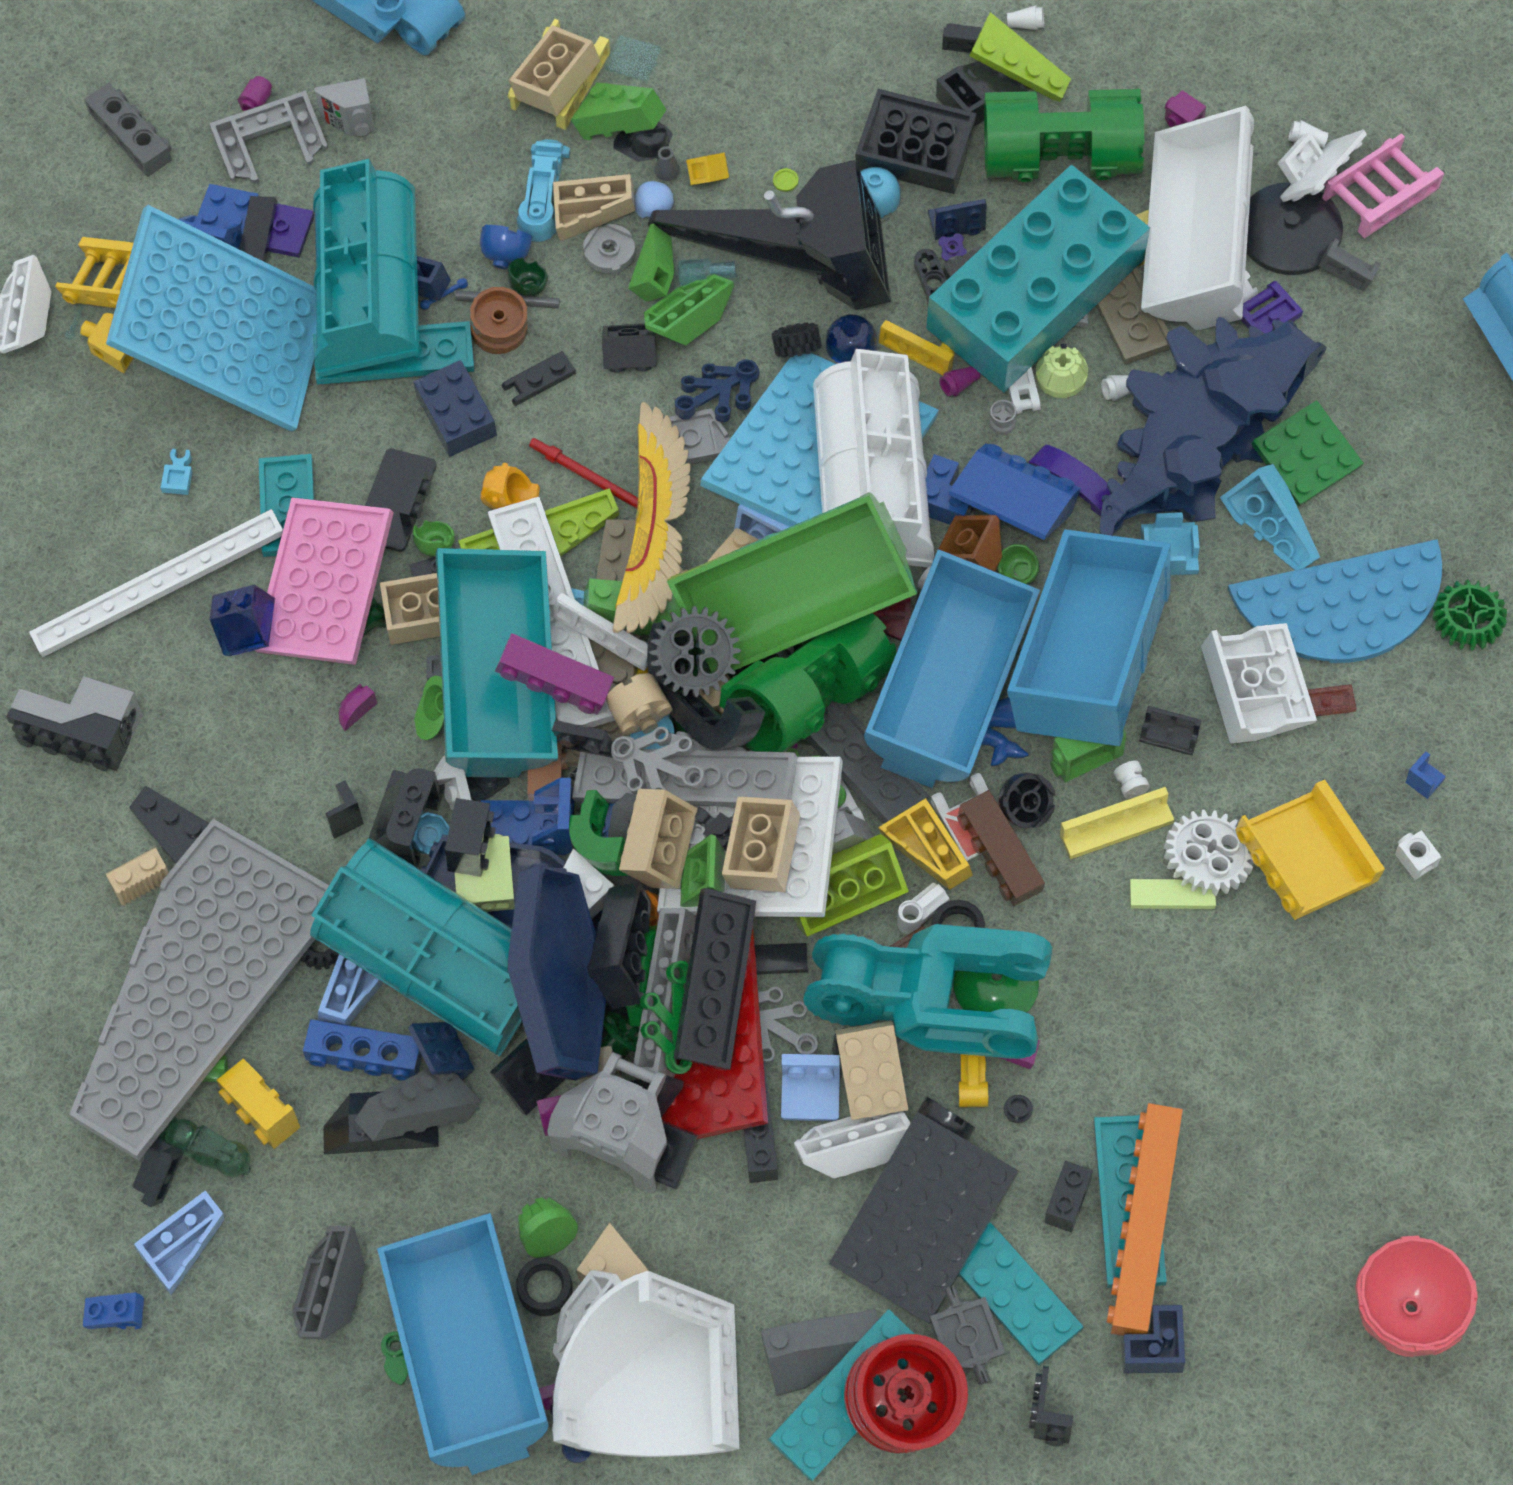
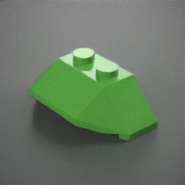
M712 274L707 276V279L696 280L676 288L644 312L645 328L686 346L721 319L733 290L734 282Z

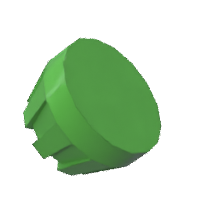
M543 1197L537 1198L532 1205L527 1203L522 1208L523 1214L518 1215L520 1241L528 1255L534 1258L548 1257L563 1250L573 1241L578 1231V1224L570 1210L550 1197L547 1200Z

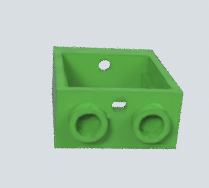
M1123 729V739L1120 746L1060 737L1054 738L1053 750L1051 751L1052 761L1050 762L1053 773L1056 777L1061 775L1066 783L1123 756L1127 733Z

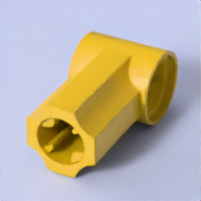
M960 1054L961 1081H959V1107H988V1081L985 1080V1056Z

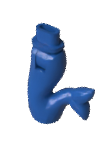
M1010 698L998 700L981 744L994 748L991 766L1002 764L1008 757L1020 759L1029 755L1018 744L1009 741L1006 736L991 729V727L1016 728Z

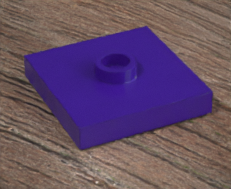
M277 203L268 252L300 258L315 216L314 211Z

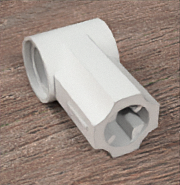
M933 882L912 900L903 902L898 909L897 926L899 930L904 934H910L920 928L924 922L934 915L938 907L950 901L945 890L939 884ZM913 915L916 919L907 920L904 916Z

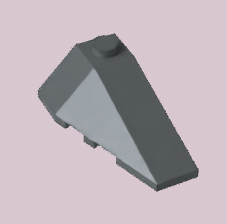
M876 1310L789 1323L762 1330V1343L777 1396L805 1389L829 1373L878 1320Z

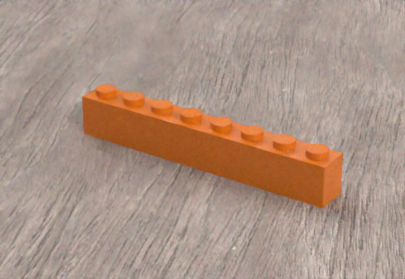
M1148 1103L1146 1113H1140L1138 1129L1143 1130L1142 1140L1136 1139L1133 1155L1134 1157H1139L1138 1167L1132 1166L1129 1184H1134L1133 1195L1127 1194L1125 1211L1130 1212L1129 1222L1123 1221L1120 1239L1126 1241L1124 1250L1118 1249L1116 1267H1120L1121 1272L1120 1278L1114 1277L1111 1295L1117 1297L1115 1306L1109 1305L1106 1322L1112 1324L1111 1334L1124 1336V1334L1148 1333L1183 1109Z

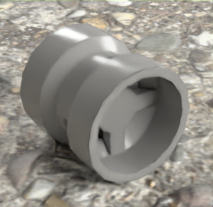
M1003 399L994 402L991 406L989 424L993 432L1005 435L1014 430L1017 410L1012 402Z

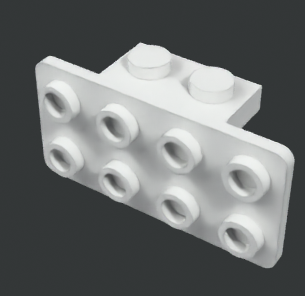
M1365 130L1332 140L1322 150L1310 132L1302 135L1278 162L1281 170L1291 183L1280 196L1283 202L1291 199L1292 201H1297L1306 194L1315 195L1325 187L1324 183L1337 174L1336 169L1350 159L1349 154L1362 145L1361 141L1367 135Z

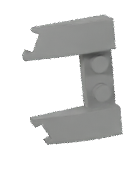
M306 90L209 123L211 133L231 181H235V177L250 178L251 183L259 182L244 141L291 125L307 165L314 161L312 156L321 148L325 150L328 148Z

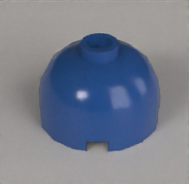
M484 225L480 235L481 252L487 259L493 261L494 267L508 269L511 261L527 257L532 235L518 229L517 232L508 230L509 227Z

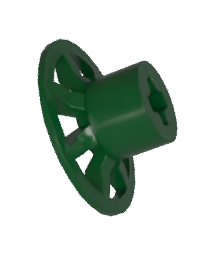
M605 1011L603 1026L608 1031V1034L601 1041V1047L612 1046V1052L621 1055V1059H624L631 1050L636 1052L638 1037L634 1036L639 1033L640 1027L632 1026L628 1030L626 1029V1023L630 1025L629 1019L626 1018L625 1020V1017L619 1013Z

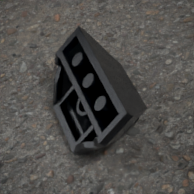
M383 1091L350 1093L323 1126L324 1155L439 1147V1128L432 1126L427 1127L423 1132L407 1131L402 1136L372 1141L354 1120L367 1100Z

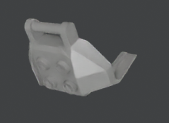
M612 1052L603 1071L561 1095L551 1115L547 1131L551 1149L553 1152L570 1158L572 1154L571 1149L580 1150L615 1165L633 1177L634 1187L653 1194L656 1192L655 1170L667 1146V1139L657 1102V1097L665 1082L666 1074L659 1071L656 1073L621 1059V1055ZM616 1070L650 1083L648 1090L618 1076H614Z

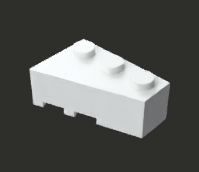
M573 849L563 868H566L567 872L579 874L592 919L603 909L608 889L614 887V885Z

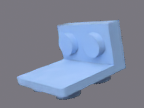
M782 1054V1120H839L840 1055Z

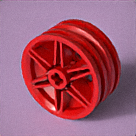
M918 1334L898 1335L865 1350L849 1370L844 1390L846 1411L855 1430L869 1444L890 1453H911L932 1447L944 1441L960 1424L966 1411L968 1400V1386L965 1373L955 1355L937 1340ZM900 1358L905 1359L908 1363L904 1370L900 1369L897 1365ZM926 1372H930L933 1375L932 1383H929L924 1377ZM876 1375L881 1379L882 1386H876L873 1383V1378ZM904 1389L905 1393L903 1395L907 1396V1399L900 1401L901 1395H898L897 1392ZM930 1402H934L936 1405L934 1413H929L927 1410ZM879 1405L886 1407L883 1417L876 1414V1408ZM905 1419L913 1426L910 1430L903 1428V1421Z

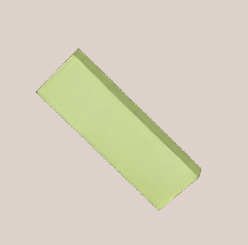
M1130 879L1131 909H1215L1216 898L1211 889H1208L1205 895L1202 894L1201 887H1197L1192 892V884L1187 883L1182 886L1183 880Z

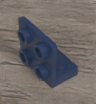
M981 199L928 210L935 240L940 239L942 236L952 237L956 233L961 235H977L981 231L986 230V200Z
M446 1022L413 1023L408 1027L433 1075L456 1073L461 1080H464L475 1069L452 1025Z

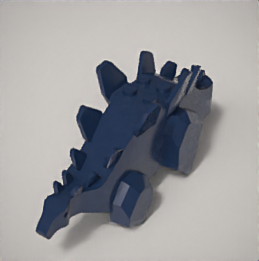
M1218 317L1216 319L1215 343L1208 346L1184 326H1179L1168 332L1166 340L1176 363V369L1172 373L1167 371L1163 376L1158 373L1133 369L1126 380V387L1134 397L1132 401L1133 407L1148 417L1144 428L1126 430L1119 437L1117 443L1118 450L1138 458L1136 464L1125 461L1118 463L1117 474L1125 480L1122 485L1113 478L1108 480L1107 488L1110 495H1103L1101 499L1103 504L1099 534L1113 536L1122 527L1126 519L1138 514L1176 511L1177 513H1183V518L1188 522L1215 519V495L1222 481L1218 478L1221 475V469L1231 459L1236 463L1245 460L1259 463L1264 462L1251 445L1254 439L1264 434L1263 419L1266 418L1269 422H1274L1283 414L1304 379L1315 369L1327 347L1320 342L1311 340L1291 320L1285 323L1276 319L1273 320L1272 331L1266 334L1258 328L1250 326L1249 338H1238L1237 331L1228 321Z

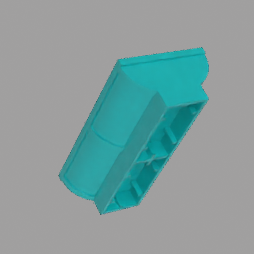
M369 159L320 170V187L313 196L316 270L314 273V289L316 291V351L314 365L318 376L324 377L419 355L415 187L401 175L375 170Z
M437 548L436 566L446 763L455 768L463 769L466 777L518 778L522 771L540 768L557 761V736L552 732V727L556 720L555 700L549 694L542 691H532L525 684L516 680H506L499 673L495 672L511 633L552 650L546 551Z
M368 838L353 855L348 864L340 866L311 916L315 919L311 926L310 936L389 985L401 995L452 1025L493 1054L501 1057L522 1023L508 973V955L512 928L371 838Z

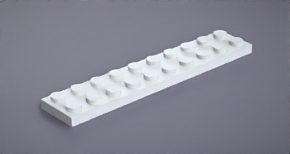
M540 497L488 511L500 550L546 551L552 651L599 670L588 637L551 615L556 599L561 593L573 599L574 596ZM606 699L598 715L586 714L575 705L568 702L560 703L555 700L557 721L587 727H595L615 721L608 708Z

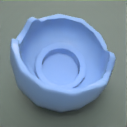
M656 181L643 183L638 187L634 195L635 212L641 218L650 217L654 210H671L674 204L671 189L666 184Z

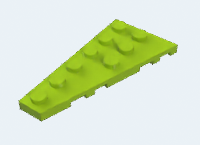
M610 488L544 511L560 557L605 526L606 520H613L619 516V509ZM493 529L458 540L460 549L500 550Z

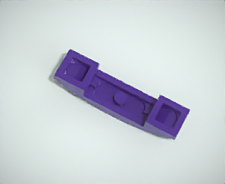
M1045 444L1029 461V464L1044 467L1051 474L1059 478L1064 477L1072 480L1074 485L1081 487L1078 496L1091 505V510L1101 516L1102 496L1110 495L1107 482L1078 459L1056 447Z

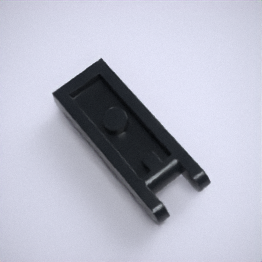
M560 351L504 381L501 386L504 391L509 390L513 386L515 387L519 395L512 399V403L514 406H517L575 375L576 370L564 352Z

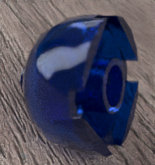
M847 314L831 323L826 333L825 348L832 360L834 359L838 363L849 362L856 349L877 351V334L873 325L866 318Z

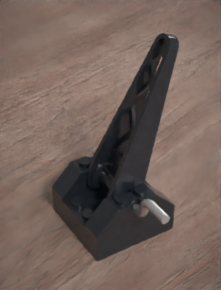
M855 160L819 168L796 196L797 207H781L774 192L770 190L764 194L770 209L654 210L650 215L648 227L653 223L670 236L799 271L817 273L819 284H824L829 294L855 310L891 302L881 215Z

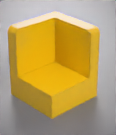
M725 152L686 160L691 185L729 178Z

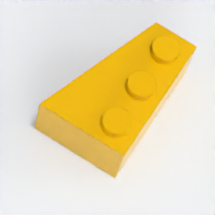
M926 798L878 827L880 833L896 849L950 890L973 876L968 862Z

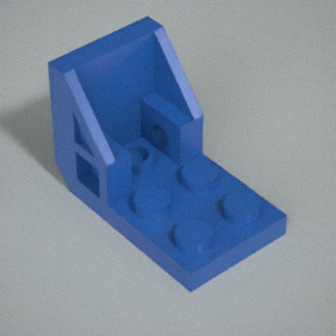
M209 184L198 216L188 215L178 220L240 250L250 196L259 195L257 193Z
M558 778L534 791V801L481 800V802L490 803V811L494 812L492 827L496 829L495 834L509 836V843L542 846L553 851L556 855H566L572 852L573 844L569 834L570 816L574 815L575 801L572 798L573 787L571 778Z

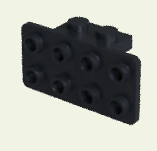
M392 448L386 450L365 506L391 509L394 512L385 548L398 552L406 549L415 522L421 516L424 498L430 492L431 480L437 466L434 459Z

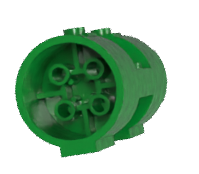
M1141 89L1089 90L1087 112L1039 113L1037 91L985 93L984 152L986 178L1012 177V180L1018 179L1019 182H1032L1039 177L1040 157H1042V160L1052 161L1056 160L1057 156H1068L1070 160H1079L1083 156H1087L1090 178H1096L1100 181L1110 180L1112 177H1116V175L1142 174L1144 157H1141L1144 145L1143 104H1140L1142 98Z
M870 613L794 645L793 654L786 659L774 657L765 663L760 660L756 661L721 686L719 706L724 709L727 699L750 696L765 711L757 734L745 745L753 752H785L800 740L805 739L813 732H818L822 728L825 708L832 701L847 704L855 701L857 698L860 699L868 692L874 691L879 682L888 676L897 653L895 643L890 644L883 631L886 629V626L877 616Z

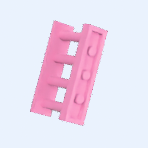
M1403 134L1398 135L1394 139L1389 138L1379 149L1339 175L1333 176L1325 183L1326 188L1322 198L1327 201L1338 194L1361 216L1358 233L1364 238L1431 195L1440 187L1444 173L1438 167L1429 173L1423 172L1400 151L1405 139ZM1393 157L1416 181L1410 185L1404 184L1383 163ZM1375 170L1398 193L1392 197L1386 196L1365 175ZM1356 182L1380 205L1374 209H1368L1347 187Z

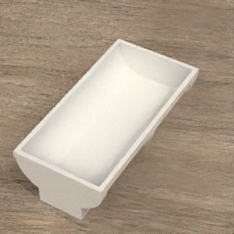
M1247 106L1155 132L1148 215L1150 232L1145 253L1141 309L1145 313L1148 312L1157 318L1168 321L1187 322L1194 330L1216 326V319L1218 317L1226 319L1228 323L1242 319L1253 160L1251 135L1254 130V119Z
M856 349L851 361L839 363L825 369L813 383L822 513L857 499L863 494L872 493L879 503L884 501L906 547L905 557L908 565L931 568L934 559V546L930 535L926 490L927 467L923 456L919 411V382L909 372L908 355Z

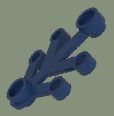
M749 359L739 361L735 367L716 366L707 363L702 366V378H695L691 375L684 376L681 379L682 391L692 393L697 388L708 390L694 398L688 395L679 396L675 400L676 415L680 419L688 420L693 417L698 407L719 396L718 406L715 408V419L719 422L729 421L731 418V409L729 407L731 388L739 383L740 391L735 396V406L739 410L749 409L751 407L750 384L755 382L760 376L757 364ZM717 375H718V376H728V378H726L725 380H724V379H716V378H717Z

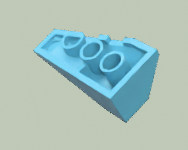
M1273 464L1257 469L1220 497L1236 522L1240 525L1246 523L1256 531L1253 535L1259 541L1264 538L1274 546V553L1294 570L1304 569L1320 558L1290 490Z

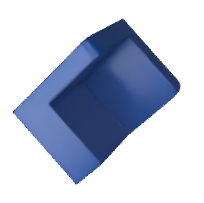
M1425 751L1409 769L1405 783L1428 799L1445 780L1446 776L1428 763L1430 754Z

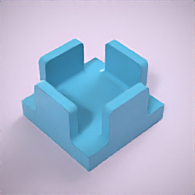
M1158 513L1155 516V523L1141 524V540L1171 543L1170 575L1199 573L1198 555L1200 546L1198 525H1195V522L1183 523V513Z

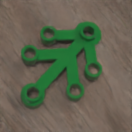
M685 961L672 962L666 970L667 979L671 982L672 1014L660 1002L659 996L654 992L646 993L640 999L642 1008L652 1010L672 1033L671 1043L660 1032L661 1029L657 1022L650 1021L641 1026V1035L645 1039H652L665 1053V1065L674 1074L686 1073L692 1066L691 1062L682 1060L677 1065L673 1058L684 995V983H686L688 963ZM675 968L679 971L678 978L674 976ZM649 996L653 999L652 1006H649L647 1003ZM649 1025L654 1029L653 1035H650L647 1031Z

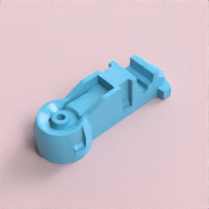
M550 139L536 141V144H532L531 154L533 155L531 160L533 168L530 167L526 197L518 209L519 215L516 218L518 230L532 235L533 242L545 241L556 233L553 182H559L562 160L570 156L569 147L557 140Z

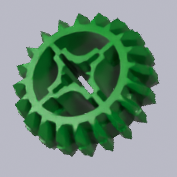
M1469 579L1464 582V585L1458 581L1454 583L1453 587L1447 585L1444 593L1440 592L1433 606L1434 613L1432 619L1436 622L1435 631H1441V639L1450 637V646L1456 641L1459 642L1460 650L1464 648L1465 644H1469L1471 652L1475 649L1476 644L1482 650L1486 647L1487 643L1492 645L1496 637L1499 638L1502 635L1503 628H1505L1507 623V609L1504 608V599H1498V591L1490 592V584L1484 588L1481 587L1479 580L1475 585H1471ZM1464 600L1462 605L1449 608L1453 603ZM1467 609L1469 610V613L1472 614V616H1469L1468 613H1466ZM1485 621H1491L1487 626L1481 629H1476V626L1478 624L1485 623Z

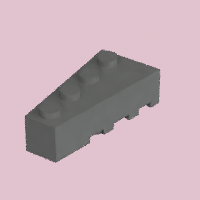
M428 1068L369 1098L354 1121L372 1141L402 1136L407 1131L418 1133L425 1131L427 1127L437 1126L438 1128L448 1127L452 1122H457L458 1124L465 1123L472 1116L481 1101L456 1073L433 1075Z

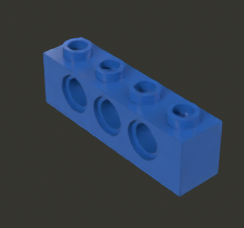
M310 1019L303 1047L305 1059L311 1065L317 1067H324L326 1064L337 1065L338 1069L347 1072L353 1071L354 1068L361 1069L371 1076H381V1073L391 1074L393 1078L400 1081L418 1074L422 1060V1054L412 1036ZM333 1044L342 1045L338 1051L329 1050ZM362 1048L370 1049L369 1053L365 1056L356 1055ZM389 1053L398 1054L392 1061L384 1059Z

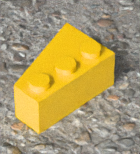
M243 1058L217 1079L221 1089L218 1091V1094L227 1105L233 1103L238 1108L235 1113L245 1125L251 1123L256 1130L253 1133L263 1145L269 1143L275 1149L301 1128L294 1109L289 1104L285 1106L278 1098L279 1094L274 1089L271 1090L264 1082L265 1080Z

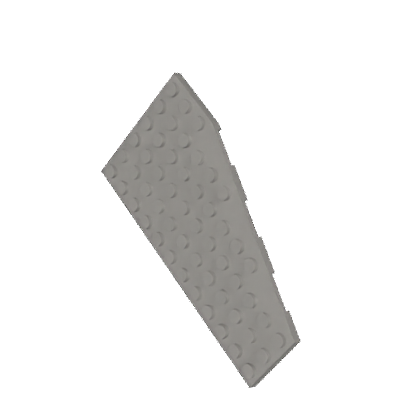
M212 819L161 882L159 887L160 893L146 927H143L122 989L116 1004L113 1003L99 1038L97 1052L85 1082H82L70 1111L71 1119L139 1161L315 941L310 936L311 926L315 919L311 915L329 885Z

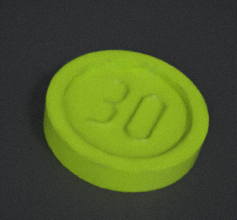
M788 168L778 170L773 176L775 188L783 192L794 190L799 182L797 173Z

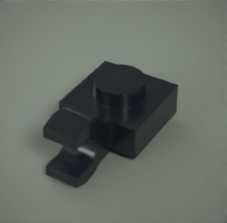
M698 807L695 819L698 820V824L706 829L703 832L704 837L715 835L724 850L727 851L733 820L721 812L716 818H713L707 811Z

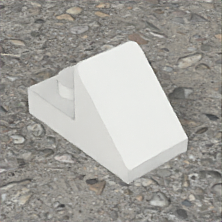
M443 756L434 772H436L438 784L445 785V799L449 803L450 809L454 810L456 798L471 800L464 770L450 766L446 763L445 756Z

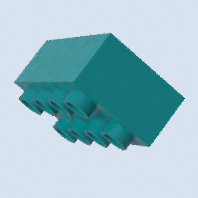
M1071 164L929 297L926 329L1002 392H1006L1049 348L1065 336L1144 261L1150 227Z

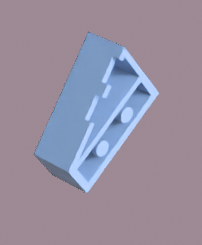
M204 1191L134 1245L136 1251L169 1294L172 1295L225 1219L222 1211L209 1194Z

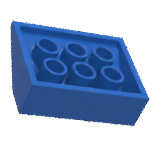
M985 443L975 452L950 488L948 495L990 515H996L1000 520L1045 540L1070 517L1081 487L1074 485V482L1068 478H1059L1051 474L1044 467L1027 463L1021 456L1010 455L1002 451V448L995 444Z

